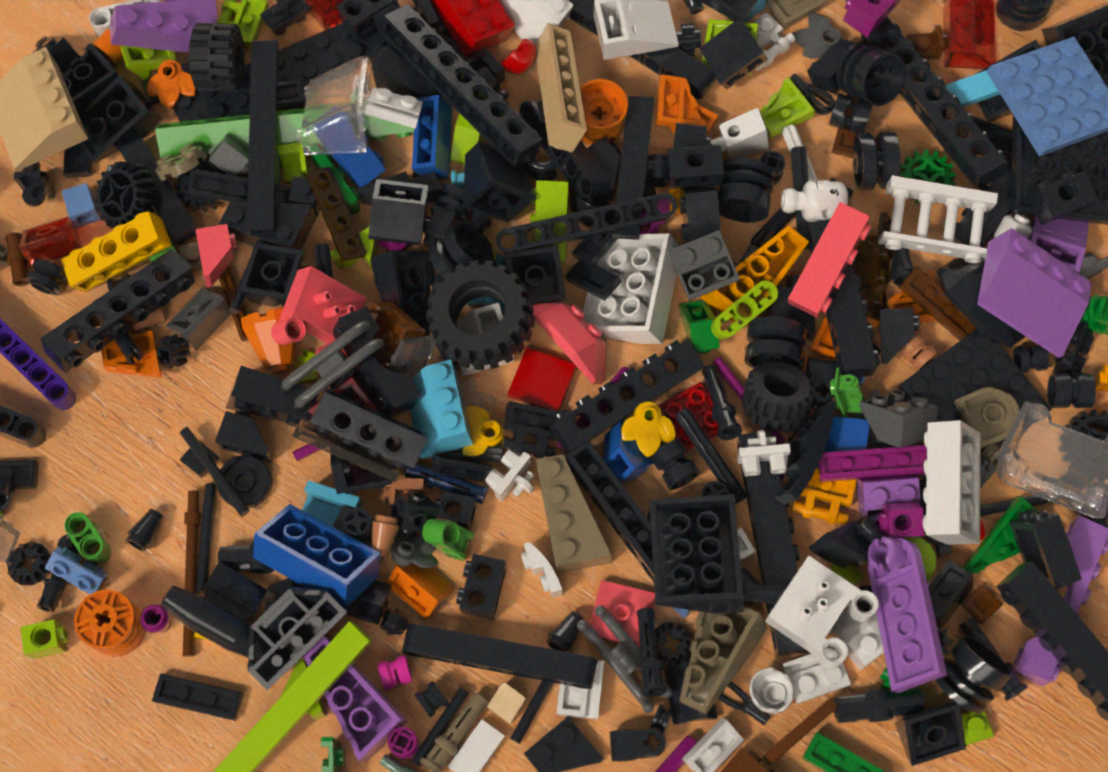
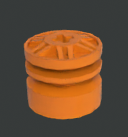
M590 80L580 87L587 128L581 141L592 145L605 136L612 143L617 140L623 130L628 108L626 94L619 85L610 80Z
M109 589L96 591L85 597L78 606L74 617L75 630L80 640L106 656L119 657L129 654L143 641L146 632L140 623L141 608L120 592ZM105 618L111 619L109 624L103 623V620Z

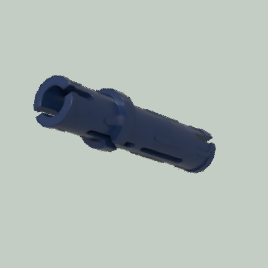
M417 463L414 469L407 466L405 472L406 478L424 479L428 488L433 489L436 487L450 493L474 497L479 504H483L488 491L487 487H482L457 477L431 473V468Z

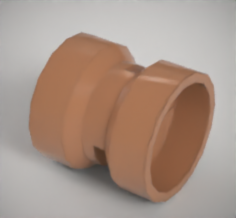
M920 334L912 338L900 350V353L905 358L912 360L913 367L917 371L938 356V353L933 348H929L926 345V340Z

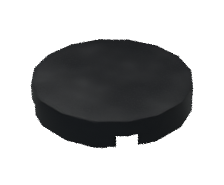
M235 456L225 462L220 469L249 509L264 502L270 494L272 487L271 472L266 464L256 456ZM217 485L218 492L221 495L222 499L227 504L233 507V505L230 503V501L227 499V497L224 495V493Z

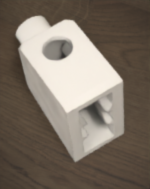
M758 108L722 123L719 126L721 137L711 140L710 143L721 145L722 153L726 151L729 160L745 158L769 151L767 130Z

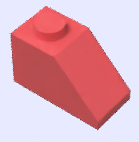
M227 224L195 229L206 287H212L234 260L232 249H237L234 233L229 234Z

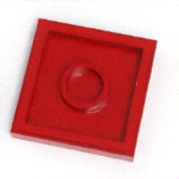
M526 347L507 397L531 406L559 412L575 373L576 365Z

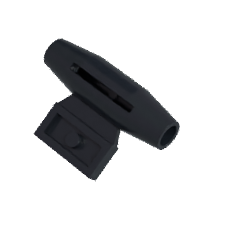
M219 562L204 586V597L172 585L160 605L192 631L227 651L249 658L251 625L245 620L256 613L268 590Z

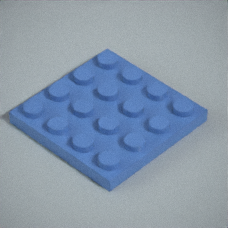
M1075 37L991 65L986 71L1039 157L1108 131V88Z

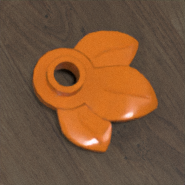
M166 60L160 64L157 74L150 78L147 85V94L149 97L158 96L160 102L167 109L172 110L180 94L195 96L196 88L191 75L183 72L178 62ZM172 68V74L167 76V70Z

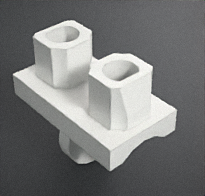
M764 430L757 431V438L747 439L748 447L739 448L737 462L742 464L746 477L760 475V462L769 461L771 474H781L787 470L790 444L776 445V437H766Z
M509 449L501 459V463L510 469L509 472L503 476L493 469L486 477V483L494 491L495 497L501 502L512 489L511 493L516 497L522 491L530 494L534 490L533 486L529 483L534 475L530 471L524 475L532 464L530 461L531 456L523 452L520 455Z

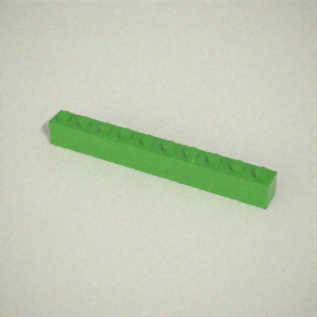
M368 101L277 111L276 151H278V145L303 142L305 148L309 147L310 143L320 142L324 146L310 125L338 106L341 110L345 108L352 116L353 121L351 123L357 131L360 129L366 137H371L372 140L387 138L386 135L396 134L397 137H408L412 135L414 128L365 114ZM250 114L159 124L155 131L160 158L168 154L173 157L181 153L179 150L181 147L192 142L195 146H202L208 158L209 154L213 152L226 134L249 150Z

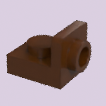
M935 25L932 33L907 35L906 38L907 41H911L914 44L919 56L926 60L940 59L943 50L947 48V36L945 33L942 34L941 25Z

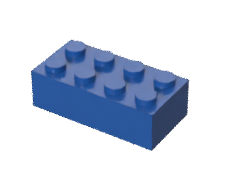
M291 504L286 506L254 533V559L307 589L328 590L345 608L378 578L380 552Z

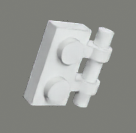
M767 12L753 22L760 25L757 43L763 50L768 44L773 46L768 51L763 50L768 60L755 69L757 71L764 66L768 67L772 64L774 58L780 53L784 54L789 50L790 45L795 41V37L791 33H788L784 38L779 37L783 32V27Z

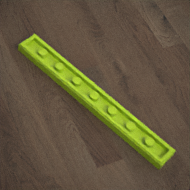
M349 621L213 772H255L372 641L353 622Z

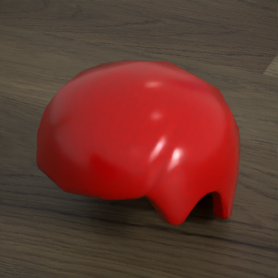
M523 39L517 49L511 50V54L506 60L504 59L500 63L504 70L514 75H521L527 72L536 59V46L534 42L530 39Z

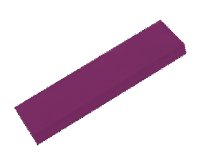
M917 445L903 448L890 447L823 452L818 463L820 482L926 475L924 472V461L927 459V448L925 445Z

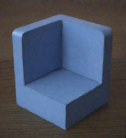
M87 183L62 191L69 218L76 228L100 221V213L96 212L98 206L94 202V193Z

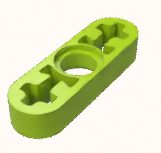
M761 281L713 320L711 330L714 336L718 339L726 340L736 334L775 302L778 297L776 286L770 281ZM767 290L769 292L767 298L765 297L756 303L754 299L761 294V291ZM745 303L751 308V315L749 317H743L739 314V304ZM733 317L735 322L728 327V330L722 331L719 328L722 323Z

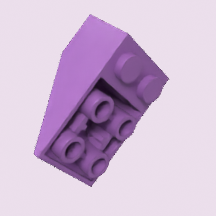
M1033 216L1031 222L1033 232L1029 240L1079 273L1086 250L1089 222L1056 219L1041 225L1038 217Z
M916 475L857 479L856 481L860 518L864 515L874 517L875 524L879 528V513H883L882 504L917 502L920 505L919 478ZM899 515L895 519V526L902 525L906 520V515Z

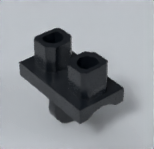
M276 0V4L262 12L260 17L274 35L280 36L294 22L300 23L306 19V15L311 12V7L304 0Z
M39 162L22 169V172H14V180L23 190L22 199L31 207L41 205L45 201L46 196L55 198V190L48 182L49 176L46 172L40 171L41 164Z

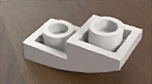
M530 542L524 543L525 552L521 553L525 569L531 568L533 576L544 573V575L540 576L544 592L550 591L552 598L562 596L560 582L547 559Z

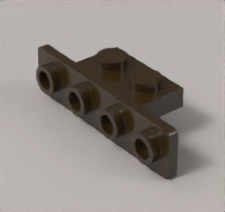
M326 167L308 170L306 177L341 260L348 261L365 257L367 252L332 169Z
M880 212L877 235L867 236L865 241L861 240L856 249L859 251L855 258L856 265L853 266L855 275L860 276L862 288H870L868 309L876 317H880V310L887 306L886 286L890 282L889 263L893 258L892 249L886 248L883 244H878L884 231L890 232L892 219L886 212Z

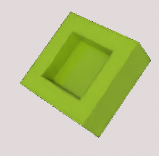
M985 711L981 714L970 712L961 715L966 746L994 737Z

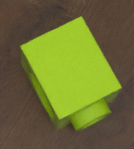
M55 619L20 627L23 654L31 659L66 652L65 643H68V632L66 627ZM50 632V641L42 645V637Z

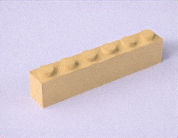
M548 23L535 44L548 143L556 149L573 152L587 128L571 33L569 30Z

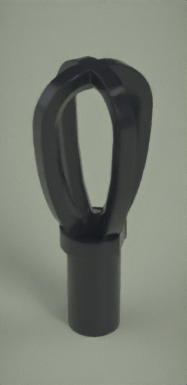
M793 74L790 77L791 81L805 96L815 112L820 115H827L833 110L835 102L831 94L819 87L812 86L810 83H806L797 74ZM818 93H821L822 95H824L825 97H827V98L829 99V101H827L824 97H822V96L819 95ZM814 96H816L818 99L824 102L827 106L823 105ZM814 102H815L818 106H820L822 109H824L825 111L820 110V109L814 104Z
M731 681L727 687L734 691L745 704H738L723 694L718 699L734 709L742 710L743 713L750 715L764 726L770 716L756 707L743 690Z

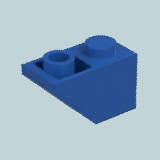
M624 419L620 420L604 436L603 460L621 484L638 479L654 464L650 457L642 454L636 440H622L621 430L625 422Z

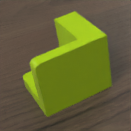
M304 143L278 145L285 183L292 184L293 177L307 178L306 174L309 170V163Z

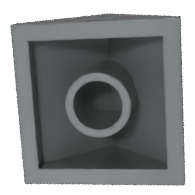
M201 288L171 319L166 327L174 334H177L178 337L184 338L189 346L197 351L228 318L231 312L221 295Z

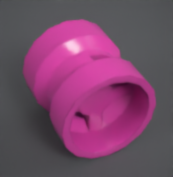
M406 655L396 657L395 661L392 662L385 660L377 663L385 691L394 688L399 683L406 685L413 682Z

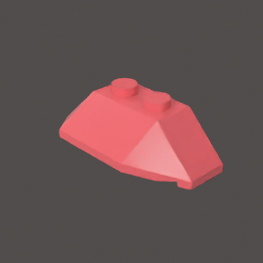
M532 304L534 309L533 316L538 324L592 384H602L605 381L606 342L600 337L602 332L594 324H588L583 318L585 316L584 312L575 304Z

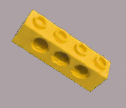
M147 211L136 215L135 219L126 224L116 226L110 233L93 239L85 247L70 252V255L61 259L70 287L86 293L106 282L107 279L119 275L171 246V242L162 218Z

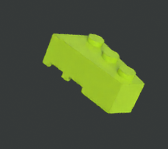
M537 181L536 187H533L536 200L532 202L536 203L535 214H530V223L568 215L569 183ZM563 223L555 225L553 234L558 237L565 236L567 234V226ZM534 229V240H529V242H538L542 237V233ZM567 242L557 244L560 263H566Z

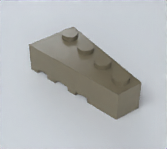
M564 455L536 459L556 573L611 564L612 556Z

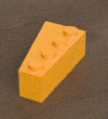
M788 225L735 267L740 281L705 294L700 298L721 314L761 281H770L777 287L809 241ZM767 290L761 291V294L754 299L756 303L765 297L767 298L769 292ZM741 303L738 306V312L743 317H749L751 315V308L747 304ZM733 317L729 319V321H731L732 323L735 322Z

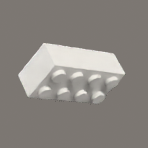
M961 420L928 423V432H925L924 442L927 448V459L924 461L927 487L923 491L926 503L923 528L926 535L947 545L980 544L981 433Z

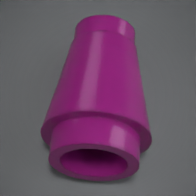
M150 605L141 613L140 623L146 631L164 633L169 630L171 622L168 612L161 605Z

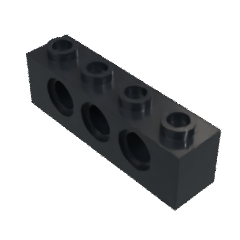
M327 388L311 420V423L316 424L314 427L316 430L328 435L334 432L341 436V441L352 446H356L357 443L367 447L366 452L379 458L385 455L392 459V464L403 469H407V466L414 469L428 439V434ZM341 412L347 413L351 418V423L346 426L339 425L336 422L335 416ZM371 424L376 428L377 433L373 437H366L362 434L361 427ZM390 436H398L402 440V445L399 448L393 449L387 445L386 440Z

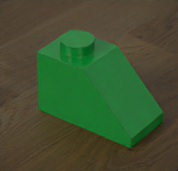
M702 299L679 303L686 337L696 353H708L712 349L720 348L719 339L714 336L711 330V324L715 316L708 304Z

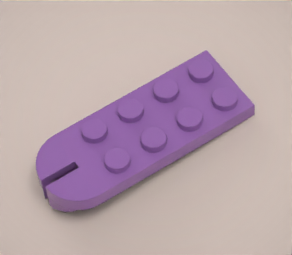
M882 536V540L875 539L868 549V573L872 593L878 599L879 606L876 614L891 690L899 693L946 676L947 673L920 550L914 543L902 538Z

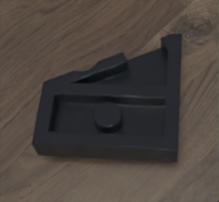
M569 716L524 752L526 758L538 772L570 771L604 761Z

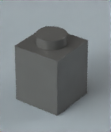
M226 134L211 153L209 161L227 175L237 176L239 173L244 175L248 170L249 150Z

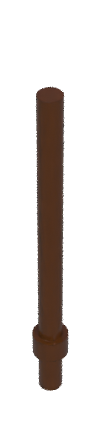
M188 491L187 512L184 513V524L187 525L185 590L196 594L198 525H201V513L199 512V491ZM184 624L182 656L193 657L195 632Z

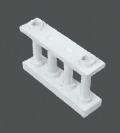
M891 176L886 184L885 194L892 195L895 198L890 232L884 231L878 244H883L886 248L892 250L906 248L964 258L968 263H980L985 260L987 249L980 247L984 213L990 212L997 204L998 193ZM908 198L918 199L921 203L916 236L901 234L905 199ZM935 202L945 204L947 207L943 241L927 238L931 205ZM961 207L971 208V211H973L969 245L954 243L958 208Z

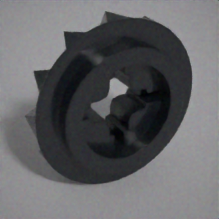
M30 541L29 543L19 544V547L14 551H10L9 560L6 562L8 566L7 574L20 585L31 586L38 584L50 572L45 569V566L51 554L46 547L39 543ZM25 555L30 559H35L31 563L32 571L22 567L25 564Z
M664 622L656 628L658 657L662 660L664 666L670 667L687 662L691 657L692 652L690 648L692 641H694L687 627L677 622ZM668 633L673 641L683 640L680 644L676 645V656L670 648H660L667 643Z

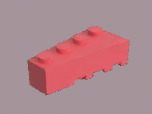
M839 202L788 298L789 304L816 318L819 317L821 312L826 314L833 301L830 298L833 289L840 288L846 274H843V271L847 264L852 265L859 251L856 249L861 240L865 241L872 227L868 225L870 216Z

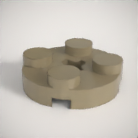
M192 142L179 149L181 153L173 157L168 154L156 161L158 167L155 171L160 180H167L164 175L169 173L174 178L199 165L198 158L202 157L203 160L207 158L202 146H195Z

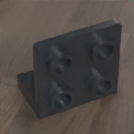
M739 19L699 48V51L716 74L715 78L726 90L768 60V57L743 21Z
M340 438L330 440V465L337 494H353L359 490L369 488L381 489L386 485L392 484L389 457L385 456L381 460L376 456L351 460L348 447L343 448Z

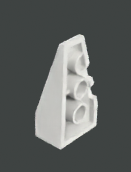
M499 0L514 23V28L520 39H530L534 44L537 43L548 23L561 28L568 19L573 4L568 0Z
M847 608L841 613L829 631L833 638H838L846 644L848 648L847 655L859 671L884 654L876 612L869 620L858 622L849 615Z

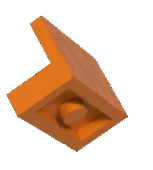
M414 563L410 566H400L397 564L386 582L392 585L394 593L426 620L433 616L441 601L452 594L455 589L452 584L433 568H421Z

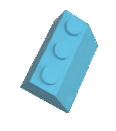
M452 360L425 366L412 378L422 396L415 407L410 409L414 428L428 434V439L420 454L421 459L473 445L460 380Z

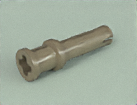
M474 692L443 737L439 736L434 740L436 744L426 758H421L420 762L432 772H442L443 767L451 756H456L458 753V744L472 727L483 709L489 704L488 701Z

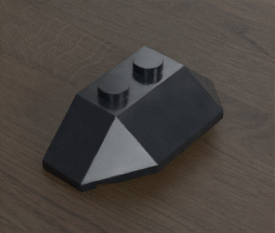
M953 259L940 267L936 272L940 277L944 294L982 334L995 341L1004 343V346L1008 348L1013 347L1026 337L977 305L984 261L968 263L962 259Z
M290 587L250 627L247 670L266 690L270 689L348 610L328 590Z

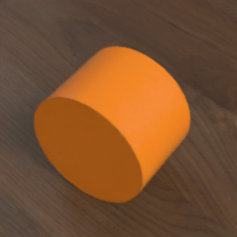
M106 29L92 43L112 67H116L124 59L120 48L121 45L111 44L109 29Z

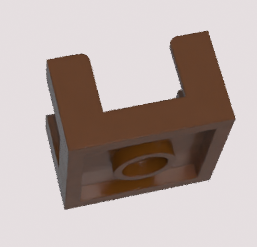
M371 300L367 308L370 313L378 314L375 321L380 328L375 339L380 338L384 342L383 348L375 351L373 354L384 368L392 372L404 373L426 331L393 302Z

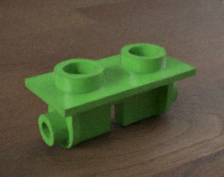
M836 368L835 379H831L830 390L831 394L836 397L837 410H841L844 418H847L848 413H861L860 401L865 399L861 393L857 377L850 374L842 375L840 369Z

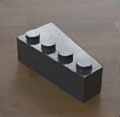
M91 42L85 48L86 53L80 59L75 58L69 64L71 68L62 76L78 114L119 76Z

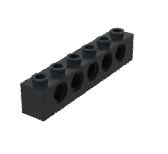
M171 248L41 337L45 353L64 373H67L72 368H77L92 354L103 350L112 340L123 336L129 328L147 319L152 312L159 307L167 305L179 293L187 291L195 283L192 267Z
M687 339L681 344L678 340L674 341L664 348L665 354L660 357L656 353L642 361L644 367L637 371L634 367L630 368L620 375L622 380L618 383L613 384L612 381L606 383L598 389L600 394L591 398L590 395H587L575 403L577 405L576 409L568 412L566 408L553 416L555 422L549 428L564 452L568 454L632 414L640 403L651 402L703 369L705 365L689 340ZM665 361H670L674 364V373L667 371ZM643 375H649L653 379V386H647L643 382ZM621 388H626L630 391L631 400L622 398L620 394ZM598 402H604L608 405L609 414H603L599 411ZM576 416H582L586 419V428H580L576 425Z
M588 440L566 455L569 468L654 583L651 523Z

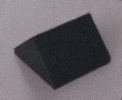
M956 701L903 717L895 723L911 766L966 749L960 704Z

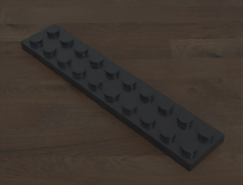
M395 0V4H396V7H397V9H398V8H400L401 6H400V4L398 3V1ZM341 23L278 50V83L301 79L305 93L373 63L381 47H389L385 39L380 36L378 29L356 41ZM251 63L245 65L243 80L238 91L197 90L196 88L195 96L180 94L177 103L173 107L179 122L250 114Z

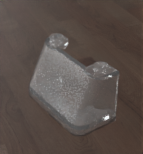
M368 56L354 58L310 80L309 85L305 86L306 104L302 127L297 129L298 144H302L304 155L367 153L368 145L364 131L367 130L365 110L373 88L370 59Z
M1025 401L998 452V477L1010 486L1093 518H1104L1108 512V435L1102 441L1051 422V414L1045 406Z

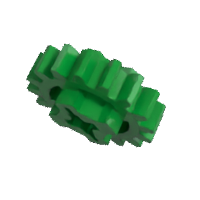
M925 149L923 155L914 151L912 158L909 156L905 158L904 164H901L900 177L954 186L955 183L953 181L956 173L951 172L953 164L946 165V156L940 159L938 158V151H935L933 155H929L928 150ZM915 199V203L918 204L919 200Z

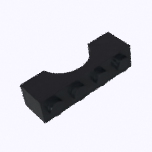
M367 307L339 317L333 329L336 340L362 321H368L371 325L369 331L359 335L343 347L347 353V358L374 340L380 330ZM373 353L355 366L361 376L363 386L369 389L374 397L377 409L391 418L414 408L422 396L408 373H396L384 368L376 360Z

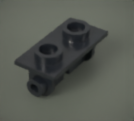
M1087 321L1078 324L1064 355L1060 358L1056 356L1053 373L1065 371L1071 377L1075 373H1082L1086 358L1079 355V352L1087 355L1094 340L1093 330L1087 328Z

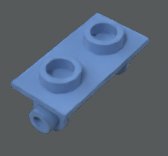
M58 546L45 566V569L88 594L96 592L100 584L107 577V574L103 572L104 569L97 567L89 561H86L83 566L80 565L79 562L82 557L66 547L61 548Z

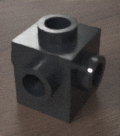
M412 491L410 494L399 492L396 502L391 507V517L398 519L397 526H399L400 531L413 534L414 531L422 532L425 523L429 519L436 518L439 508L429 497L419 492Z

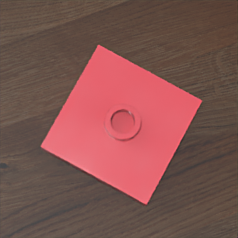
M601 580L590 624L603 640L620 643L601 618L595 614L596 606L603 605L640 648L636 611L642 608H652L655 593Z

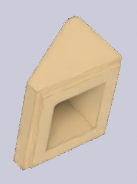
M503 682L487 707L511 724L527 702V698L506 682Z

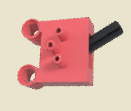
M317 244L314 246L316 268L310 266L297 271L280 319L273 325L271 330L272 338L277 344L286 345L301 341L307 332L326 343L316 350V355L335 340L333 329L339 317L364 308L367 300L366 297L333 279L330 247L328 244ZM287 327L290 330V336L287 333ZM344 348L338 351L343 352L347 356V353L345 352Z

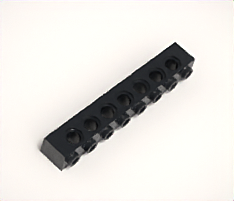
M406 4L384 15L381 34L514 169L538 155L543 140L538 132L533 130L522 119L521 115L515 112L505 102L504 98L498 95L488 85L487 81L481 78L471 68L470 64L464 61L455 52L453 47L448 45L438 35L437 31L422 19L419 13Z
M886 17L868 37L861 34V42L897 54L904 64H907L905 65V81L899 94L976 190L1002 177L1007 163L1004 153L993 146L989 135L979 129L974 117L969 112H965L957 96L947 90L943 79L933 73L929 62L919 56L914 44L911 41H907L902 35L900 27L896 23L893 24Z

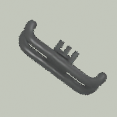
M362 321L350 328L283 380L281 384L282 389L290 391L296 383L315 369L322 377L295 399L294 404L297 408H304L310 400L375 351L383 348V340L377 338L364 345L349 358L343 352H338L359 335L370 330L371 325L368 321Z
M596 606L595 614L601 618L620 643L611 650L592 625L584 619L578 621L577 628L583 632L641 704L643 710L647 713L654 710L650 697L640 694L641 686L631 675V672L638 667L641 661L640 648L605 606ZM662 677L663 685L666 686V693L661 696L669 698L672 695V690Z

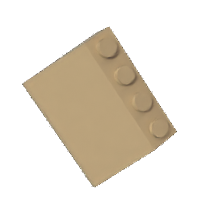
M46 47L22 57L0 79V134L16 172L88 139L60 69Z

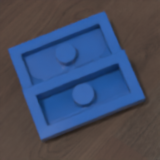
M833 417L831 431L824 452L866 449L869 432L868 421L864 419Z

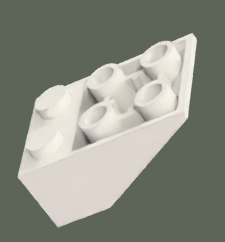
M594 0V19L604 60L679 46L668 1Z

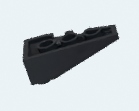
M390 250L371 257L375 285L381 300L393 302L426 331L413 356L426 355L430 324L426 316V311L429 309L427 302L430 296V288L435 279L434 267L429 258V251Z

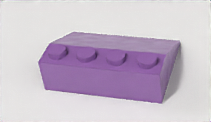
M1010 228L988 242L977 305L1060 358L1064 355L1089 304L1092 282L1028 240L1025 236Z

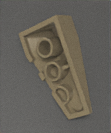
M745 606L743 612L712 614L699 612L695 624L697 627L695 638L690 648L692 653L689 667L686 668L680 696L681 703L707 714L752 655L766 631L767 626L759 612Z

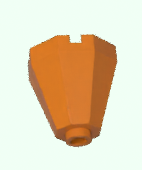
M283 308L266 310L265 314L261 315L259 312H255L241 318L242 328L264 369H271L272 373L288 371L287 367L293 365L297 342L280 345L273 340L271 335L272 327L279 321ZM287 327V333L290 336V330Z

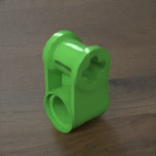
M429 519L423 526L422 531L423 538L427 543L442 551L444 555L459 561L466 560L465 552L470 540L474 539L475 536L473 532L462 528L455 522L439 519Z

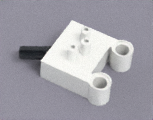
M810 556L807 557L787 588L749 584L743 586L744 601L776 604L767 617L766 623L818 657L819 663L828 669L838 667L848 654V648L842 640L838 638L825 639L846 605L848 606L849 615L858 622L869 620L879 606L878 599L872 592L861 591ZM859 600L865 601L869 605L870 611H860L856 602ZM826 648H835L839 652V659H830L826 655Z

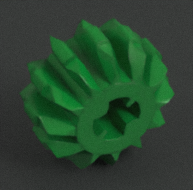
M1097 294L1089 298V304L1080 322L1087 321V328L1092 329L1093 332H1097L1099 335H1108V296L1101 297Z

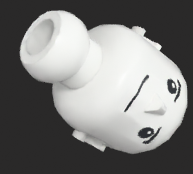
M810 180L805 183L802 192L796 191L793 188L783 190L781 208L786 213L801 210L803 218L808 222L831 219L839 202L848 205V191L842 182Z

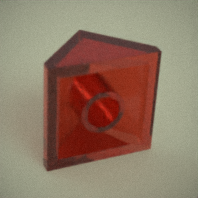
M69 216L22 231L19 245L21 253L31 265L35 259L53 261L70 255V252L75 249L82 248L77 228Z

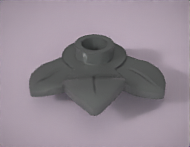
M809 14V28L792 33L795 37V43L804 47L803 56L811 59L822 57L831 46L835 45L842 38L840 32L831 27L828 19L817 14Z
M400 530L397 532L395 542L390 550L391 558L396 564L410 566L414 563L421 568H432L439 564L435 556L432 555L437 548L424 540L423 533L417 535L415 531L413 534L404 533Z

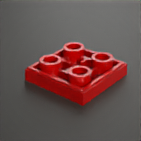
M702 382L658 405L662 416L670 419L674 426L675 440L681 439L687 451L694 449L695 446L675 418L676 413L682 409L688 408L709 439L717 436L718 425L711 415L713 405L709 393Z

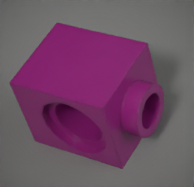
M917 502L882 504L883 513H879V526L889 538L924 536L923 508ZM899 515H906L905 522L900 526H895V519Z

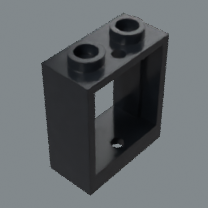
M1031 509L1017 514L1018 519L1009 522L1023 563L1032 561L1055 589L1082 580L1059 514L1047 513L1046 510L1034 512Z

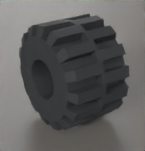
M196 23L194 25L189 42V69L193 84L197 90H239L245 70V47L238 24Z

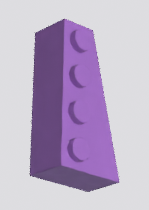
M172 0L115 6L110 20L111 44L189 53V42L194 25L196 23H217L216 0Z
M323 636L303 655L308 666L333 640L332 638ZM354 662L325 693L328 705L332 712L335 713L344 735L355 751L354 753L358 761L367 762L388 741L390 733L394 729L402 727L408 721Z

